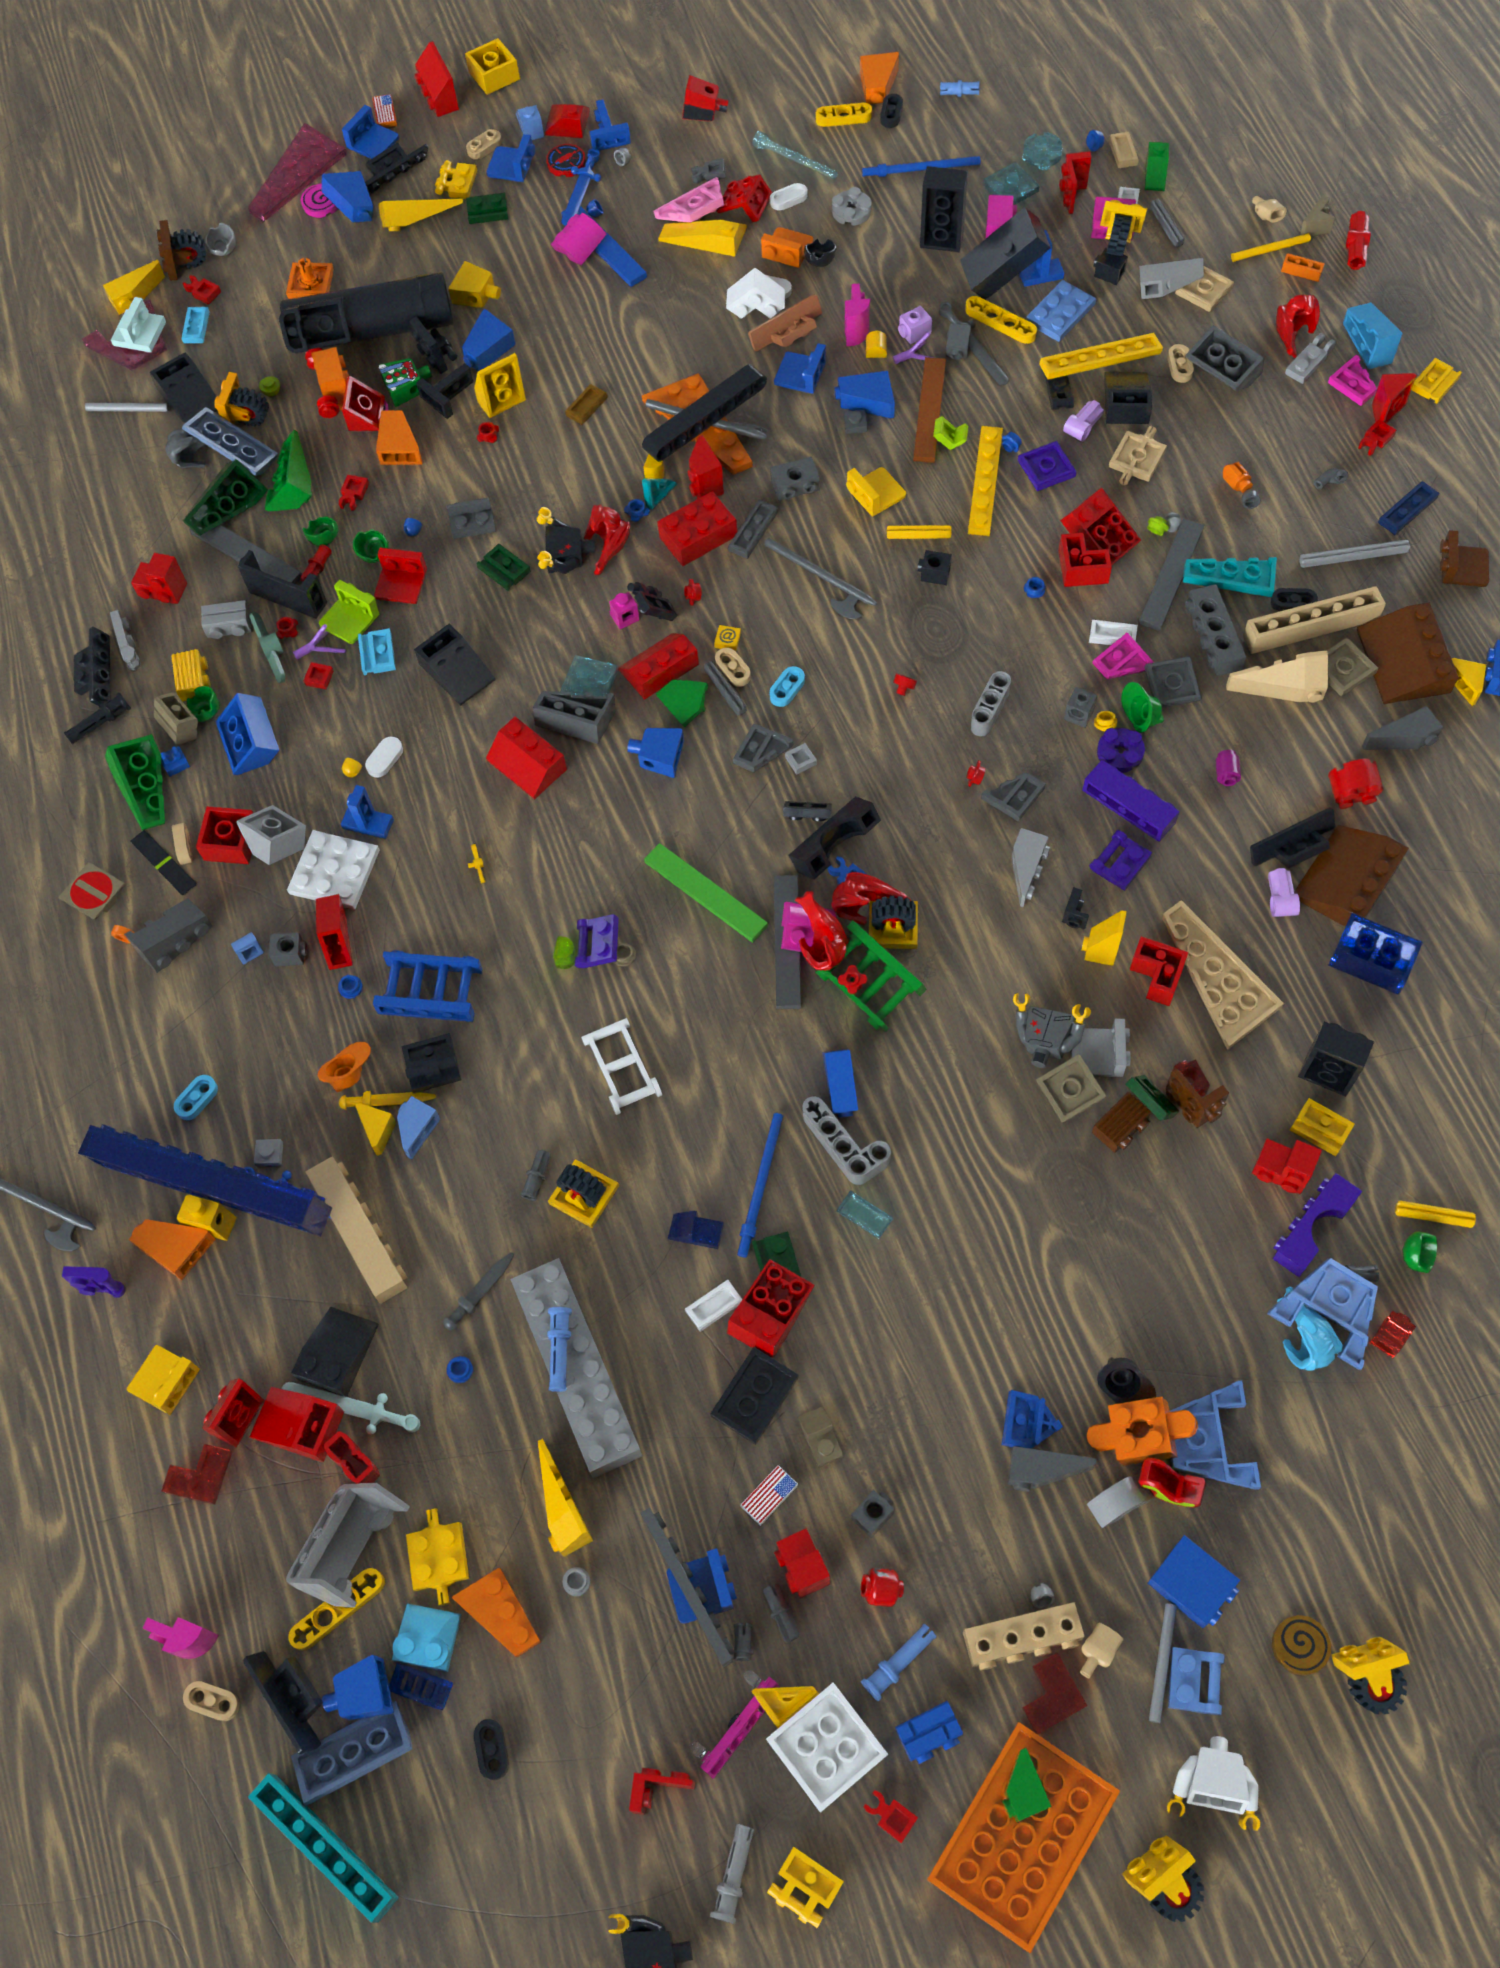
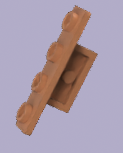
M815 294L809 296L749 331L748 335L753 350L759 351L771 343L787 347L793 344L794 340L810 334L811 330L817 328L814 318L822 314L818 296Z

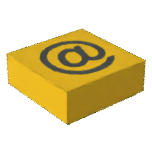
M719 625L714 647L719 649L731 648L737 651L741 628Z

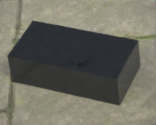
M927 166L922 188L920 248L960 253L964 235L968 171Z
M1024 207L960 259L971 290L987 300L1051 249L1039 218Z

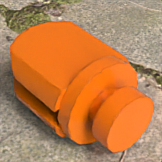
M1239 462L1224 467L1223 478L1233 490L1244 493L1253 487L1251 476Z

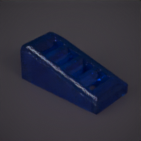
M398 1662L389 1683L390 1692L438 1710L445 1708L453 1686L451 1681ZM408 1672L409 1676L407 1678L404 1689L402 1690L400 1689V1687L404 1679L405 1673ZM419 1676L414 1692L410 1693L416 1677ZM427 1680H430L425 1696L421 1697Z

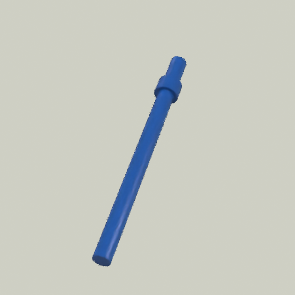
M980 156L888 166L886 164H877V167L862 168V177L874 175L885 177L887 174L922 171L926 170L927 166L951 168L980 165L981 159Z
M780 1113L773 1114L746 1222L742 1224L740 1231L741 1241L737 1253L739 1257L747 1258L751 1240L755 1239L757 1231L755 1225L783 1120V1115Z

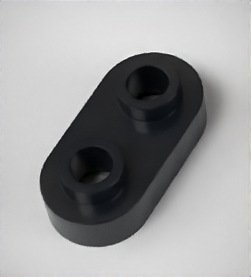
M889 94L885 96L880 114V122L884 127L893 128L899 124L903 109V98L900 95Z
M1279 588L1273 592L1270 603L1275 610L1280 612L1317 602L1318 596L1313 590L1307 588Z
M485 1719L477 1724L473 1734L479 1770L485 1778L499 1780L506 1775L509 1769L504 1732L498 1722L492 1719ZM488 1730H493L494 1738L487 1741L485 1733ZM494 1759H498L500 1766L497 1770L492 1771L490 1763Z

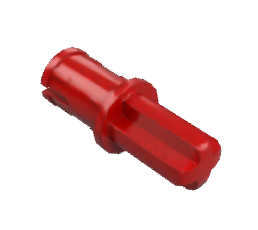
M320 545L313 558L308 560V566L301 576L303 582L309 573L317 576L320 571L324 570V564L332 554V550L329 547Z

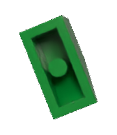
M1149 142L1145 168V190L1165 191L1169 143Z
M1027 1748L1018 1752L1004 1792L1006 1799L1002 1800L1009 1818L1015 1817L1016 1822L1052 1807Z

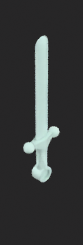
M287 1382L282 1386L284 1390L314 1396L338 1404L345 1414L370 1420V1424L366 1427V1432L370 1435L376 1432V1425L381 1421L402 1426L412 1433L420 1428V1420L413 1414L403 1416L385 1411L384 1403L387 1402L388 1397L384 1393L377 1396L378 1402L374 1405L294 1382Z

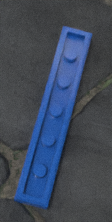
M581 206L579 207L578 215L584 213L592 218ZM605 231L607 235L594 249L599 256L630 287L646 279L647 272Z

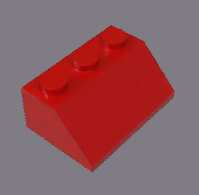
M429 42L415 64L417 73L414 76L417 85H421L424 98L427 97L430 110H434L437 117L458 111L459 107L452 76L434 42Z
M672 633L618 667V670L645 700L661 690L670 681L678 679L698 666V651L684 634Z
M516 716L498 731L486 757L490 764L533 799H536L567 770L564 755Z

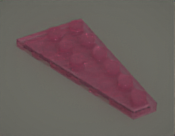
M304 123L249 205L250 214L265 222L347 155L345 148Z

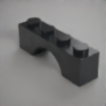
M855 796L788 856L798 873L815 880L831 865L829 856L839 843L853 836L866 835L881 821V818L872 802Z

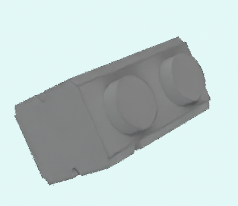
M246 600L201 606L202 628L207 638L220 639L222 636L227 635L242 636L244 633L252 632V624L249 617L251 610Z

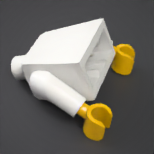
M1219 1736L1212 1737L1210 1739V1748L1201 1747L1198 1754L1190 1756L1179 1769L1173 1788L1175 1796L1168 1801L1167 1811L1169 1813L1171 1804L1177 1802L1181 1805L1179 1817L1183 1816L1185 1813L1183 1798H1187L1188 1804L1241 1814L1239 1825L1243 1830H1246V1820L1252 1818L1253 1830L1257 1831L1260 1828V1820L1255 1816V1811L1258 1810V1783L1249 1768L1244 1765L1243 1757L1240 1754L1228 1752V1740Z

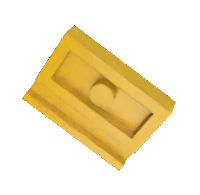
M1434 358L1415 380L1412 391L1428 400L1431 398L1435 400V404H1438L1459 380L1462 372H1456L1453 370L1454 367Z
M1308 1098L1290 1131L1336 1156L1355 1123Z

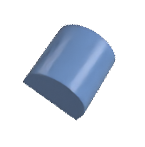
M252 932L231 943L243 965L264 953Z

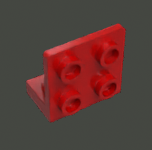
M1090 151L1066 154L1065 163H1062L1063 179H1060L1059 187L1060 192L1064 193L1063 204L1064 207H1067L1069 214H1073L1076 190L1087 189L1091 164Z
M759 174L747 176L742 180L731 181L723 195L724 205L716 210L718 214L742 207L752 222L759 221L772 194L762 176Z
M379 548L378 558L382 570L374 593L375 599L417 604L427 571L423 553Z
M642 1768L641 1773H634L629 1811L634 1814L646 1815V1808H652L654 1791L649 1788V1784L695 1790L696 1783L690 1780V1776L687 1773L671 1772L670 1777L661 1776V1772L657 1769Z

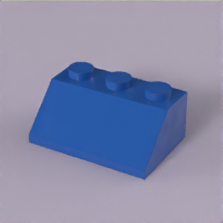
M237 693L215 721L233 775H240L268 765L280 751L261 697Z

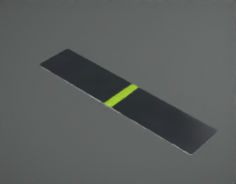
M145 830L130 840L182 896L197 885Z

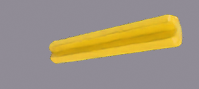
M950 525L887 526L888 539L951 538L952 534Z
M1398 1201L1395 1205V1214L1397 1216L1472 1228L1476 1222V1215L1473 1212L1406 1201Z

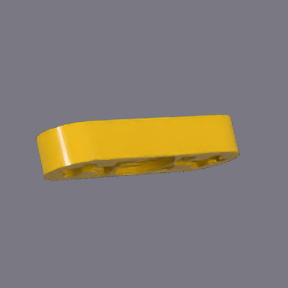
M868 103L822 106L816 110V123L822 127L867 123L872 118V107ZM841 113H847L848 115H847V116H840L839 114H841Z

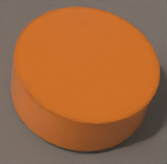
M114 925L111 935L122 942L131 944L124 934L132 930L120 925Z

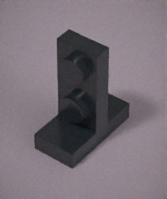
M464 363L446 378L439 381L434 387L423 378L416 382L420 397L448 419L453 415L450 400L474 381L470 367Z

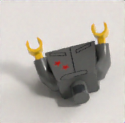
M1018 993L1014 995L1013 1002L1019 1007L1016 1010V1028L1020 1041L1025 1044L1027 1052L1034 1054L1031 1062L1034 1066L1045 1068L1049 1057L1062 1059L1065 1053H1069L1081 1042L1085 1028L1084 1019L1088 1018L1091 1014L1089 1007L1085 1008L1083 1016L1079 1013L1081 1004L1073 1007L1072 1014L1029 1006L1028 1010L1026 1005L1030 1002L1029 994H1025L1024 1003L1019 1002Z

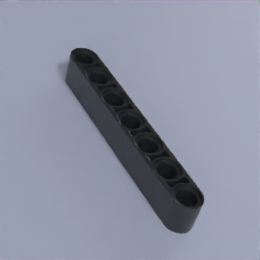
M751 364L744 366L648 434L642 442V448L656 461H663L760 392L767 383V377Z

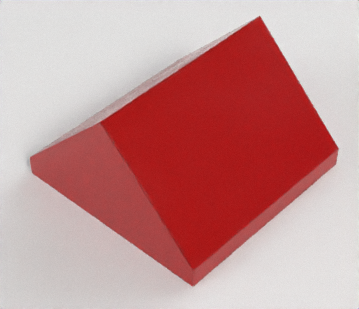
M1382 374L1372 402L1375 422L1380 419L1387 424L1406 406L1417 377L1416 374Z
M350 375L347 377L342 407L348 430L379 431L385 396Z

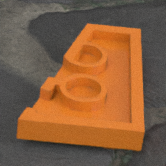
M500 1567L451 1597L514 1656L519 1657L541 1643Z

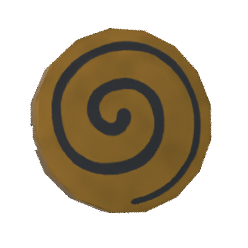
M1296 1615L1286 1618L1277 1626L1272 1636V1649L1276 1660L1289 1672L1306 1676L1317 1673L1327 1664L1331 1656V1641L1327 1631L1319 1622L1308 1616Z

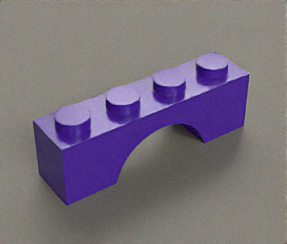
M1337 1173L1334 1174L1331 1180L1325 1178L1317 1188V1191L1320 1192L1319 1196L1316 1199L1311 1196L1303 1207V1210L1306 1211L1302 1219L1296 1216L1288 1227L1292 1231L1287 1238L1282 1235L1274 1246L1277 1253L1273 1260L1297 1277L1302 1275L1319 1251L1312 1237L1313 1223L1323 1217L1343 1219L1362 1193V1190Z

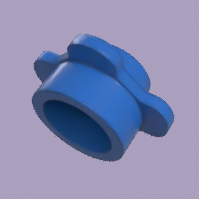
M640 499L631 500L628 506L624 508V512L630 515L633 522H637L643 516L650 514L649 508H646L645 503Z

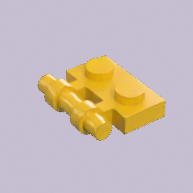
M446 160L444 165L440 167V177L435 182V193L442 195L443 191H448L450 198L466 199L470 196L477 174V166L474 164L457 163L456 168H451L452 163Z
M793 1847L778 1872L780 1876L787 1880L786 1885L782 1889L773 1882L767 1894L775 1898V1903L780 1907L786 1906L799 1915L798 1919L805 1924L809 1922L818 1928L824 1917L814 1911L817 1903L819 1902L829 1909L844 1881ZM795 1886L810 1896L806 1905L791 1895Z

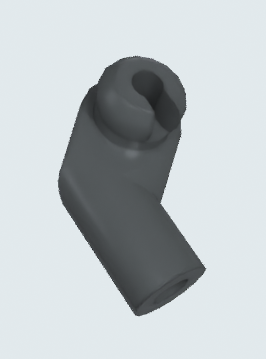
M1328 469L1314 481V486L1317 489H1322L1328 483L1342 484L1348 479V472L1344 469Z

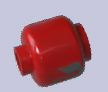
M871 1568L867 1574L862 1576L861 1595L865 1597L868 1604L892 1607L896 1604L898 1598H902L904 1583L902 1580H899L895 1570Z

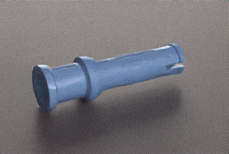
M552 1307L548 1309L550 1331H547V1337L551 1340L549 1391L563 1392L566 1391L567 1340H570L571 1337L569 1315L572 1314V1309Z
M923 1624L888 1661H880L878 1663L879 1668L868 1679L863 1678L861 1680L863 1687L875 1700L879 1701L881 1694L892 1683L896 1684L899 1681V1673L937 1638L932 1630L922 1638L929 1631V1627L926 1624Z

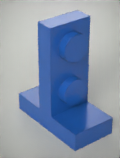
M597 100V109L594 110L596 122L600 123H598L599 129L589 131L591 147L601 151L631 144L628 123L612 126L604 100Z
M1044 230L1051 249L1019 273L1024 287L1064 279V270L1059 258L1051 259L1052 242L1047 230Z
M356 785L353 793H350L347 799L348 808L341 822L342 829L386 839L394 821L393 816L375 811L365 787Z

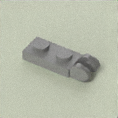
M1323 333L1318 334L1314 341L1286 368L1285 374L1303 384L1327 359V355L1333 350L1336 341L1331 339L1324 349H1321L1319 345L1324 341L1325 335Z
M118 610L109 612L122 658L126 662L128 669L136 671L140 668L141 663L134 649L136 646L131 634L128 635V630H131L128 619L126 617L122 618Z

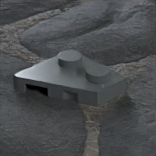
M753 724L735 754L733 764L755 772L790 749L794 741L787 736Z
M1025 772L1016 776L1013 780L1001 783L1000 787L990 792L988 790L983 791L981 799L1019 822L1043 792L1046 784Z

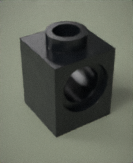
M926 550L924 559H919L917 569L918 572H921V581L947 586L952 554Z

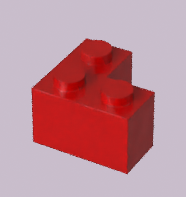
M1083 533L1061 534L1058 552L1064 587L1109 584L1112 569L1109 549L1086 551Z
M155 552L149 563H140L131 581L139 597L174 604L179 603L188 584L174 556Z
M1142 936L1140 937L1130 970L1152 977L1146 999L1170 1007L1189 952Z
M1267 1138L1251 1174L1256 1175L1263 1182H1273L1280 1185L1283 1190L1289 1193L1301 1194L1312 1177L1322 1150L1300 1140H1296L1291 1149Z
M807 1528L776 1542L778 1550L774 1554L780 1568L783 1566L787 1568L788 1572L785 1573V1579L792 1594L797 1592L801 1599L830 1585L829 1572L819 1550H816Z

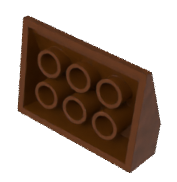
M1430 602L1406 606L1357 627L1366 656L1378 667L1377 673L1373 677L1383 704L1450 694L1459 677Z
M1338 825L1328 839L1330 849L1317 856L1294 891V894H1298L1299 901L1304 905L1357 933L1401 864L1409 847L1385 835Z

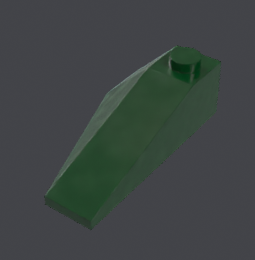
M234 459L222 468L182 521L198 536H201L255 506L268 489L237 459Z

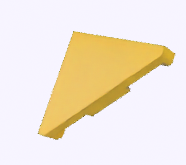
M813 1686L754 1688L751 1691L777 1728L781 1727L819 1695Z

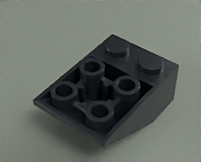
M186 352L149 372L159 393L184 424L205 407L213 412L217 411L215 408L216 394Z
M1104 372L1106 424H1149L1152 411V389L1147 372Z
M450 623L414 649L419 665L460 706L496 680L465 638Z

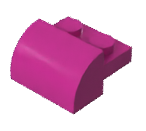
M575 214L569 219L564 229L556 235L551 246L554 250L565 254L570 261L582 265L607 234L586 214Z
M860 283L851 284V300H845L846 347L862 343L866 340V336L869 333L870 299H865V293L860 291Z
M784 902L781 925L784 926L781 949L802 952L799 943L801 938H805L808 946L811 947L813 944L814 932L811 928L810 919L801 904ZM826 909L834 917H836V913L834 912V910Z
M148 1617L142 1627L151 1632L148 1638L164 1644L162 1651L183 1659H194L204 1655L212 1648L219 1636L179 1617L173 1628Z

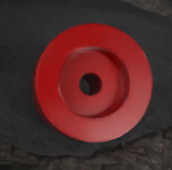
M896 673L893 680L894 683L899 685L896 693L905 696L907 688L914 690L917 684V680Z

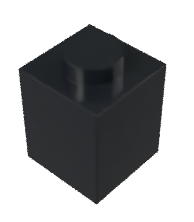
M1105 248L1102 254L1097 255L1093 264V267H1095L1094 277L1117 285L1125 273L1128 256L1124 254L1123 256L1106 253L1107 248Z

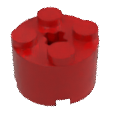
M1370 759L1353 760L1344 763L1343 769L1337 771L1334 768L1329 772L1328 777L1334 799L1340 809L1353 806V803L1362 802L1363 805L1372 804L1377 801L1376 796L1384 790L1376 761L1371 763Z

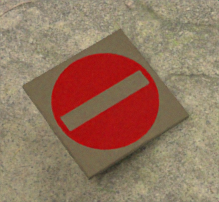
M88 862L58 898L95 920L102 911L108 912L115 904L117 893L125 883Z

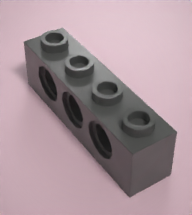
M1217 585L1190 590L1185 606L1188 614L1191 613L1193 618L1194 630L1198 631L1200 635L1201 647L1203 650H1206L1208 655L1209 667L1213 668L1216 676L1243 670L1246 655Z

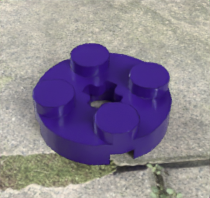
M1125 728L1107 729L1100 738L1097 747L1098 759L1114 765L1121 773L1131 771L1133 767L1139 765L1145 753V745L1141 734ZM1123 747L1126 750L1123 754H1120L1115 748Z

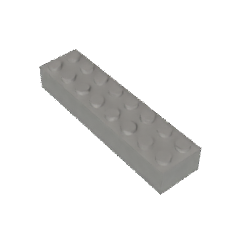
M557 1258L510 1279L549 1375L551 1340L547 1337V1331H550L548 1309L552 1307L572 1309V1314L569 1315L571 1337L570 1340H567L566 1391L557 1392L592 1478L594 1479L642 1457L641 1450L560 1259Z

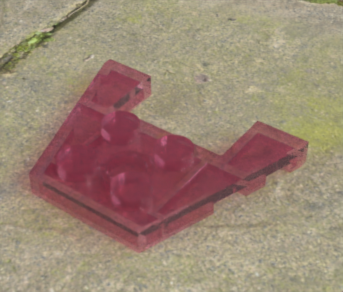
M147 300L144 302L148 313L155 314L151 301ZM98 330L82 338L86 347L132 371L167 350L162 333L152 352L113 346L112 342H108Z

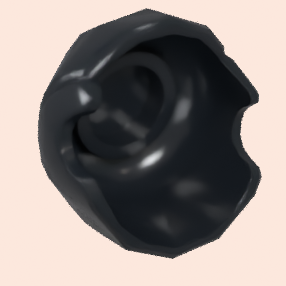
M816 239L812 244H807L804 247V255L807 262L817 267L829 265L835 257L836 244L830 239L825 243H820Z

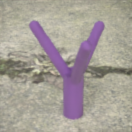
M927 332L911 349L893 356L894 363L898 364L910 358L925 360V357H929L914 354V352L926 344L925 340L930 336V332Z
M324 624L311 642L293 651V654L298 660L312 651L345 653L346 650L315 646L329 633L325 630L327 625Z

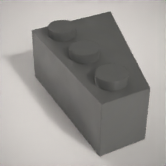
M542 691L533 706L535 726L596 744L600 742L616 712L614 693H607V696H593V693L585 692V695H571V692Z
M188 898L164 911V917L155 922L151 920L144 923L145 927L135 933L129 931L124 934L137 953L157 973L168 967L173 959L187 951L192 943L199 937L206 935L209 929L213 927L207 916Z

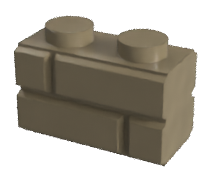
M172 692L154 698V718L176 744H183L197 738L196 728L198 719L176 693Z

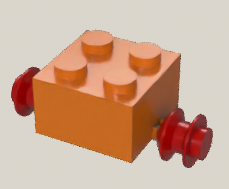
M319 347L309 349L305 353L307 366L312 370H316L323 394L317 400L319 415L323 418H333L342 410L347 377L349 376L348 370H343V368H346L343 355H338L336 347L325 350Z

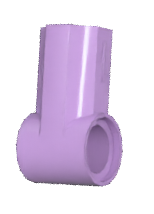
M1088 401L1077 415L1072 414L1068 418L1063 431L1081 442L1085 441L1091 432L1092 426L1103 415L1104 409L1097 401Z
M1278 868L1269 872L1271 915L1273 917L1299 915V896L1294 894L1290 871L1285 868Z

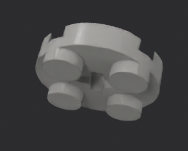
M852 187L832 198V215L839 223L851 222V225H859L869 219L871 199L867 194L861 192L859 188Z

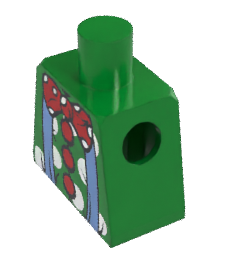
M410 358L378 365L382 380L395 407L419 396L416 382L422 378L425 380L432 377L428 365L416 369Z

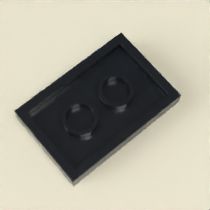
M753 1347L713 1408L710 1416L756 1445L798 1380L799 1374Z

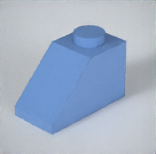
M537 106L518 109L516 117L522 133L531 135L532 140L543 138L542 121Z
M411 1096L407 1102L400 1106L397 1119L403 1150L408 1158L413 1159L440 1121V1117L434 1108Z

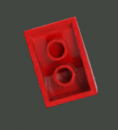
M239 1378L230 1380L229 1384L220 1391L218 1402L214 1409H211L206 1414L202 1428L214 1437L237 1448L263 1404L264 1399Z

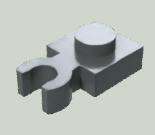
M723 158L705 162L704 167L695 166L691 168L693 183H699L703 179H706L708 182L715 177H718V180L726 178Z

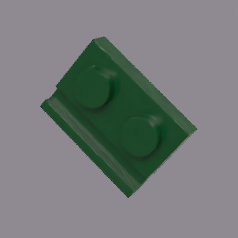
M505 193L466 198L469 225L509 219Z
M497 544L489 551L481 562L478 561L476 563L479 570L508 592L511 590V586L518 584L531 572L529 565L500 544Z
M1145 1075L1136 1076L1135 1078L1131 1077L1125 1084L1160 1121L1171 1119L1179 1112Z
M788 1231L765 1237L763 1240L752 1241L760 1273L769 1259L801 1277Z

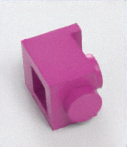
M629 592L619 593L613 600L609 601L611 610L609 613L620 630L639 621L637 603ZM629 611L631 615L622 619V614Z

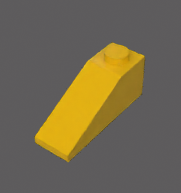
M157 259L104 284L103 287L110 302L120 315L126 309H129L134 297L144 300L165 278V275Z
M1121 910L1091 928L1089 937L1084 936L1081 951H1086L1085 961L1114 965L1127 911Z

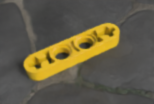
M972 296L966 300L965 312L968 316L1021 343L1030 344L1035 341L1037 327L1033 323L981 297ZM995 313L997 317L990 318L987 314ZM1013 322L1015 325L1008 327L1005 323Z
M374 1568L363 1570L351 1580L352 1593L355 1594L357 1602L354 1608H344L323 1602L291 1628L288 1635L290 1644L301 1651L312 1648L379 1594L385 1585L384 1576ZM369 1575L373 1578L377 1576L375 1580L376 1586L374 1588L370 1586L364 1588L362 1592L366 1595L362 1598L360 1592L354 1586L358 1584L360 1588H363L368 1583L366 1578ZM323 1611H331L333 1615L332 1622L327 1626H321L318 1622L319 1615ZM312 1621L313 1626L320 1632L316 1634L312 1630L306 1635V1643L296 1642L299 1638L298 1632H308L312 1628L308 1623Z

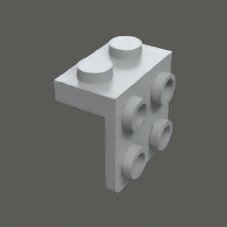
M1114 1019L1112 1029L1084 1028L1081 1042L1072 1049V1058L1080 1054L1093 1076L1123 1077L1126 1066H1130L1131 1053L1126 1051V1043H1129L1130 1030L1125 1028V1019Z

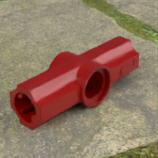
M1357 211L1355 214H1351L1349 221V231L1346 239V249H1348L1347 265L1353 270L1365 267L1367 261V250L1371 232L1368 231L1369 216L1365 211Z

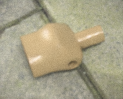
M1255 196L1252 200L1256 205L1255 211L1262 220L1274 223L1282 220L1286 215V207L1276 199L1264 200L1259 196Z
M1097 1623L1081 1648L1088 1659L1080 1673L1084 1677L1090 1678L1097 1665L1105 1668L1109 1667L1124 1639L1108 1626Z

